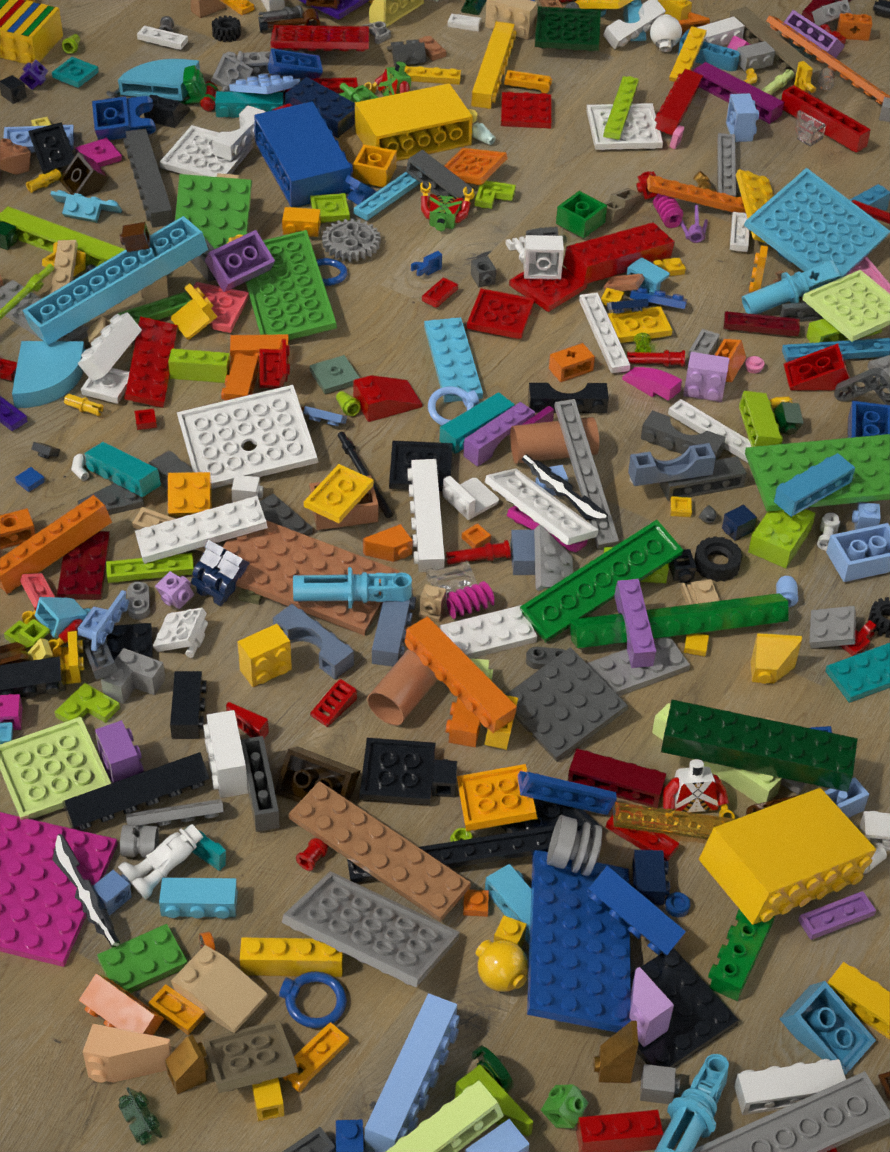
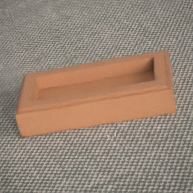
M643 274L612 276L604 285V290L606 288L618 291L638 290L644 281Z

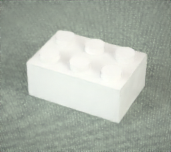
M235 711L207 714V724L203 725L214 790H219L220 798L248 794L246 765Z

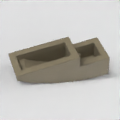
M630 188L611 194L610 200L604 203L607 205L606 222L613 224L624 217L639 202L643 194Z

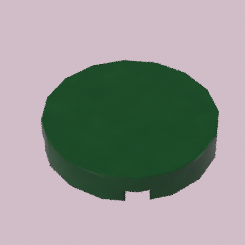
M483 1045L477 1047L472 1052V1058L474 1060L477 1058L479 1061L476 1065H481L506 1093L514 1088L510 1074L494 1053Z

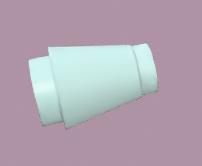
M477 122L473 125V138L488 145H492L495 142L496 137L493 136L483 123Z

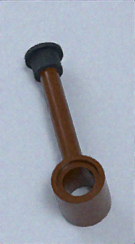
M307 9L303 13V18L269 22L259 21V28L261 33L264 30H268V28H273L274 25L304 24L320 26V19L316 10Z

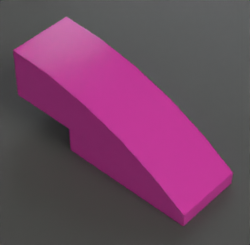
M634 367L622 377V380L651 397L658 394L669 401L681 391L682 379L654 368Z

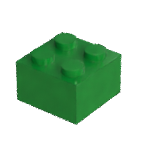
M578 191L557 206L556 224L584 239L606 222L607 205Z

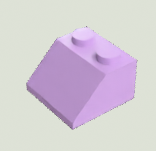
M639 967L635 970L631 990L629 1018L631 1021H637L638 1041L645 1047L668 1031L674 1004Z

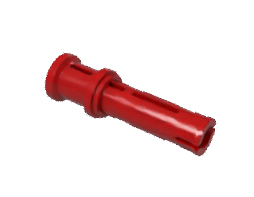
M666 350L664 353L627 352V359L629 364H663L665 367L669 365L685 367V350L681 352H669V350Z
M508 540L497 544L489 542L484 547L445 552L446 558H448L446 560L447 565L481 559L493 561L495 558H511Z
M318 838L311 839L308 842V847L296 855V861L303 869L312 871L319 858L325 857L329 846Z

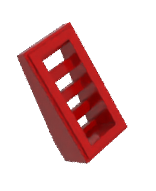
M339 679L310 712V716L328 727L357 700L356 688ZM324 710V711H326L327 713H329L330 715L327 716V715H325L324 713H322V711Z
M231 702L226 704V711H235L239 729L250 738L263 736L265 739L269 733L267 718Z

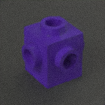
M35 59L32 63L28 62L22 68L24 72L19 78L33 90L38 84L41 86L45 82L48 70Z

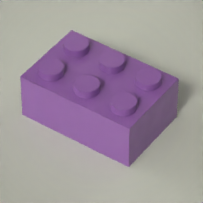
M256 230L210 251L205 259V263L223 292L271 270L275 262Z

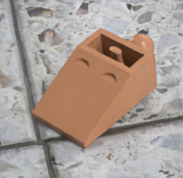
M1 139L0 169L15 175L28 172L31 156L30 149L11 142L10 139Z

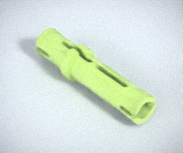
M789 69L786 70L782 75L776 76L775 80L763 88L762 91L772 95L779 88L785 87L787 82L794 78V72L792 70L789 71Z

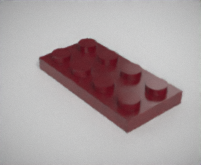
M110 531L97 532L63 556L57 591L58 598L102 600Z

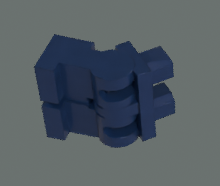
M208 540L203 556L194 567L191 584L196 586V593L201 596L210 594L213 596L214 603L222 606L235 591L237 580L241 579L250 562Z

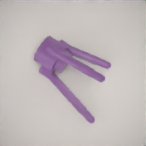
M695 205V224L689 228V231L683 220L680 225L686 239H690L693 243L705 240L708 220L705 219L703 228L699 225L698 205Z

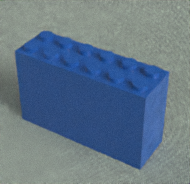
M313 101L254 115L255 143L290 207L295 208L311 204L310 196L340 193L348 195L350 193V184L345 182V179L353 173L352 164L348 163L345 152L341 151L339 142L334 139L332 130L328 129L326 120L321 117L320 110L316 108Z

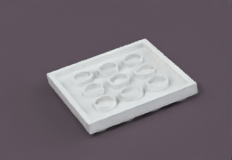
M653 103L631 105L620 140L603 137L613 104L587 105L586 111L595 150L662 148L663 141L660 130L655 129L657 122H655L656 114Z
M191 125L159 162L160 168L187 175L217 177V173L232 174L252 150L253 142L250 141L248 146L230 161L213 154V139L219 132Z

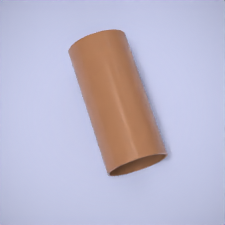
M594 417L581 418L592 455H597L599 452V433ZM559 421L511 426L510 444L515 464L524 463L522 458L526 454L533 460L538 461L570 458Z
M408 649L368 695V705L372 712L382 721L390 725H400L438 679L434 672L428 666H425L413 651Z

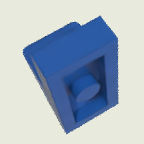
M349 175L345 179V182L350 184L349 188L351 189L347 199L357 205L377 192Z

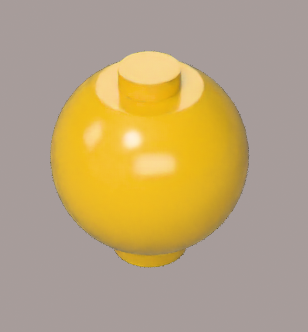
M485 940L478 946L475 953L479 957L477 969L481 980L487 987L498 992H508L519 989L525 984L528 973V960L521 947L507 940H498L493 943L490 940Z

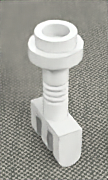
M523 236L519 237V240L513 238L512 241L507 239L506 246L510 251L517 250L519 252V260L523 263L525 238Z

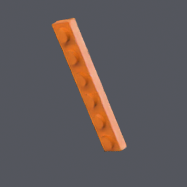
M649 175L647 179L649 192L729 212L746 213L742 197H734L726 193L699 188L691 184L687 185L675 180L663 179L660 176Z

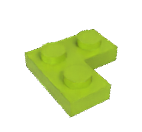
M486 180L484 184L479 186L475 198V206L492 209L495 198L512 201L516 185Z
M84 683L55 711V717L63 722H67L78 717L83 718L89 713L106 723L120 709V703Z

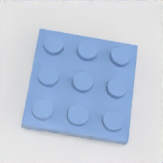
M259 74L258 78L247 77V80H236V83L229 84L230 91L270 94L293 88L300 82V79H293V76H283L281 78L280 75L268 77V74Z

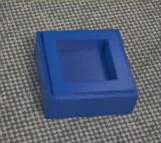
M32 467L15 477L16 483L28 492L45 482L44 476Z

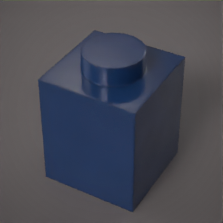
M743 504L724 514L722 529L736 541L754 531L757 516Z

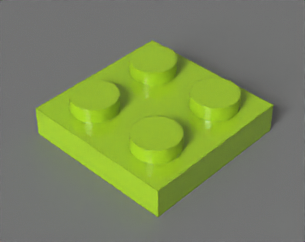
M345 193L310 196L312 209H320L321 223L336 222L338 220L342 222L344 219L350 220Z

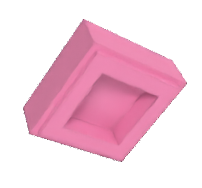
M678 125L674 131L670 148H677L681 142L684 132L683 126Z

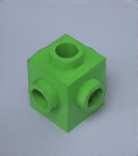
M572 1084L555 1085L549 1092V1097L541 1111L556 1128H574L578 1122V1117L583 1116V1112L589 1102L584 1098L577 1086Z

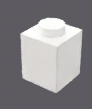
M235 475L231 489L232 503L258 496V499L263 497V486H260V477Z

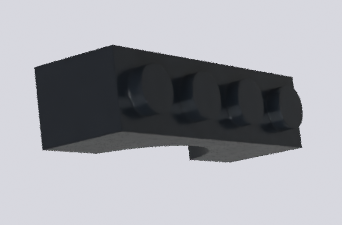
M529 383L528 406L535 413H539L548 406L552 407L554 413H556L555 402L575 399L579 413H607L609 401L607 383H587L584 389L576 393L559 392L552 388L549 383Z

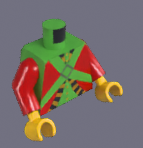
M398 61L395 67L386 68L384 73L374 80L373 84L367 82L364 86L373 93L376 92V87L379 86L378 90L384 96L409 92L411 77L404 72L406 64Z
M423 182L421 183L420 191L423 193V196H421V212L426 219H429L430 226L435 227L438 231H444L445 228H455L457 223L467 218L471 205L470 200L475 196L473 188L470 194H467V187L463 189L465 200H463V198L434 194L428 196V193L431 191L430 182L427 189H424L422 187Z

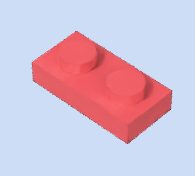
M42 573L22 574L20 582L34 608L38 605L39 597H55Z

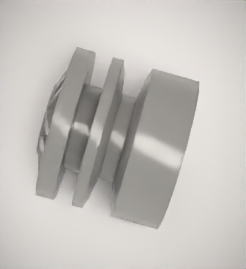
M560 815L549 844L547 865L564 869L570 859L572 860V872L577 873L581 866V874L589 876L600 854L602 827L594 825L590 832V823L585 822L579 832L577 831V819Z

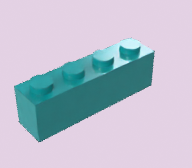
M216 91V117L239 118V114L247 106L268 112L284 105L283 92L259 94Z
M498 392L440 426L439 441L441 443H453L452 452L456 454L464 450L465 438L515 406V404Z
M101 442L85 452L88 470L132 493L144 497L161 486L158 468L105 442Z

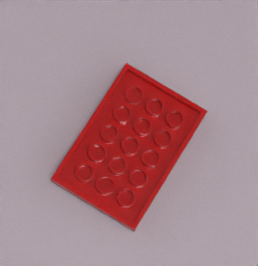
M274 25L270 47L279 50L291 48L293 51L307 48L308 51H316L317 49H323L324 51H332L333 49L349 51V49H356L358 52H363L369 49V26Z

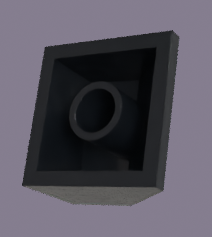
M151 94L149 97L153 100V108L150 112L144 113V118H150L156 124L175 128L188 114L190 108L181 102Z

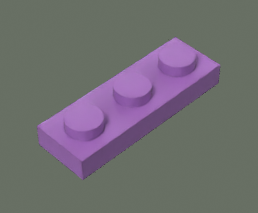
M862 891L801 914L798 921L810 940L872 917L875 915L876 910Z

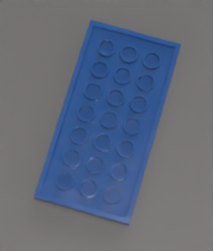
M535 850L532 857L527 1015L618 1032L631 1021L629 1018L631 1004L630 932L627 930L630 925L623 919L619 923L610 916L608 912L611 909L603 903L601 906L597 905L588 897L591 893L587 889L606 866L610 867L629 883V869L596 862L591 874L586 876L581 874V866L577 873L572 872V860L570 859L564 869L547 865L548 852Z

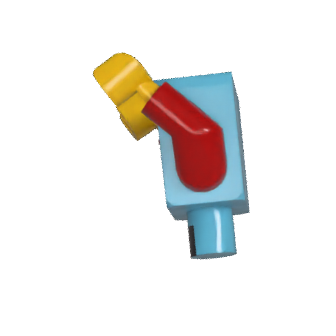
M39 597L38 605L34 608L35 611H25L22 614V620L25 624H28L31 620L37 618L42 625L50 629V634L58 639L50 640L48 643L53 657H58L62 653L61 645L68 642V632L77 631L78 634V627L91 609H83L72 598Z

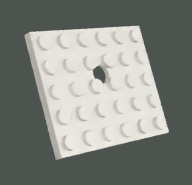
M293 385L177 412L192 470L194 472H210L212 489L233 484L235 475L262 477L318 463V458ZM247 441H252L253 444L257 445L251 451L242 449Z

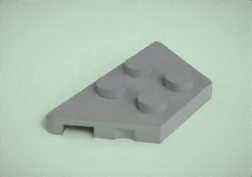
M539 525L534 529L536 590L542 591L544 588L552 587L573 573V558L543 526Z

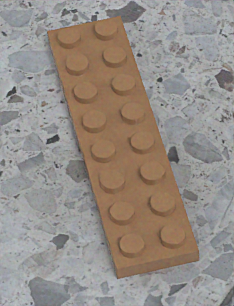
M320 781L288 814L290 820L322 840L325 844L439 922L446 917L471 887V882Z

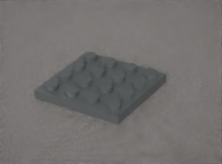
M571 647L505 694L518 698L515 718L556 762L560 761L628 710V705Z

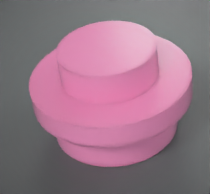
M758 356L749 357L745 361L746 369L750 373H759L764 368L765 363Z

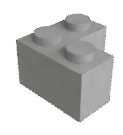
M123 648L114 661L118 671L108 678L101 679L103 693L121 704L126 702L134 688L155 695L165 681L164 664L161 661Z

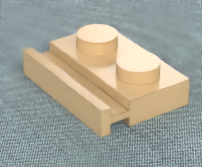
M711 579L691 582L688 585H685V583L681 584V591L687 605L720 601Z

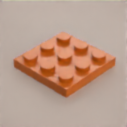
M462 148L444 167L465 183L482 185L508 158L506 152Z

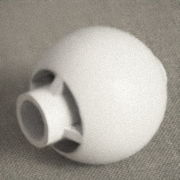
M665 14L653 22L650 36L660 51L669 52L680 41L682 27L676 18Z

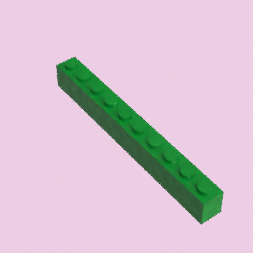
M780 593L646 610L653 639L789 621L788 600ZM622 613L570 620L571 641L577 648L627 642L626 626Z

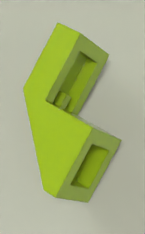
M35 619L31 620L28 624L19 620L4 633V637L11 643L18 642L24 645L25 648L34 646L40 638L43 639L49 634L50 629Z

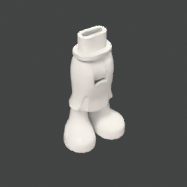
M191 824L185 830L181 828L179 832L167 837L153 852L147 854V858L141 863L134 866L123 862L118 868L146 900L152 895L153 889L162 878H166L174 867L184 861L197 848L196 843L203 836ZM152 869H154L152 873L146 876Z

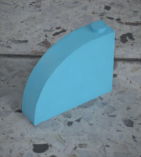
M163 59L138 65L125 72L118 79L120 95L140 97L152 94L167 99L183 101L188 94L183 83L184 68L195 65L200 70L199 60Z
M21 341L12 390L14 407L30 408L53 402L70 392L77 385L83 374V370L78 365V362L82 359L81 354L87 350L85 349L84 341H55L49 345L44 341Z

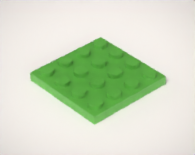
M179 174L175 220L184 216L202 231L204 238L214 249L227 244L230 237H235L239 234L246 235L248 232L252 180Z

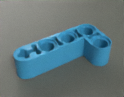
M687 30L680 39L678 56L689 33V30ZM703 41L695 62L700 64L707 62L722 70L736 71L740 53L734 49Z

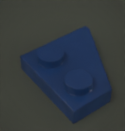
M648 299L607 303V310H613V314L624 313V309H631L632 312L643 311V307L648 306Z

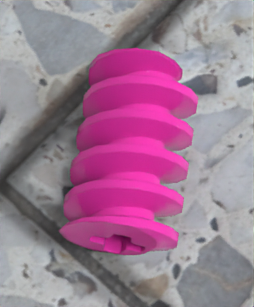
M657 194L653 200V205L667 228L679 226L682 222L683 211L676 199Z
M485 581L480 582L479 585L466 586L463 590L450 591L447 594L446 600L452 619H456V612L463 617L464 609H466L468 614H472V607L478 612L480 611V604L484 609H487L488 602L492 606L495 603L493 591Z

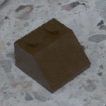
M78 152L59 181L71 195L78 193L85 197L99 192L109 177L93 159Z

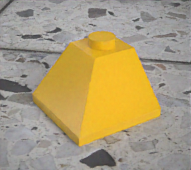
M757 633L751 658L752 682L774 684L793 670L798 658L802 636Z

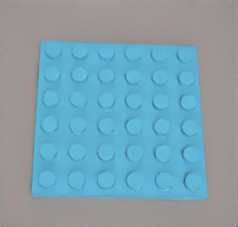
M808 168L797 175L744 223L745 227L804 272L833 260L842 277L846 276L890 233V230Z

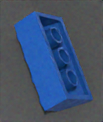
M608 866L602 870L587 889L591 893L588 896L599 906L602 903L611 909L608 914L619 923L623 919L630 925L627 930L638 939L643 936L650 943L647 947L658 956L661 952L664 955H668L686 932Z

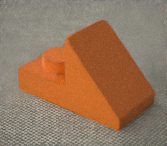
M692 12L688 13V19L678 20L682 27V36L691 26L697 28L710 24L709 18Z

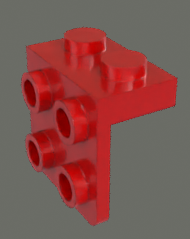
M286 339L281 340L279 349H259V388L277 389L283 387L284 382L288 381L290 363H287L290 354V345H286Z

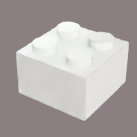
M525 235L524 279H561L564 252L562 236Z

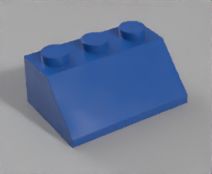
M271 48L268 62L269 74L293 76V79H304L306 77L310 79L320 78L323 69L319 55Z

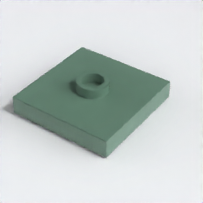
M345 355L309 365V371L324 394L353 386V380L360 378Z

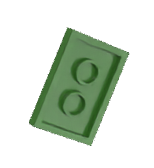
M167 924L97 954L98 961L106 977L130 994L181 971L188 963Z

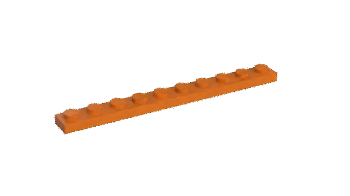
M768 16L766 21L771 24L770 27L775 31L780 30L783 37L794 40L793 44L798 47H804L806 53L817 56L816 60L823 64L827 63L829 69L834 72H840V76L845 80L850 79L853 81L851 83L853 86L859 89L860 87L863 88L866 95L877 98L876 102L882 105L884 97L890 98L884 91L777 17Z

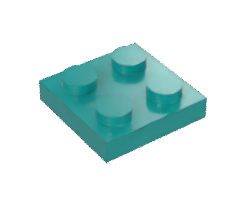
M71 57L52 71V78L79 88L99 73V68L88 62Z

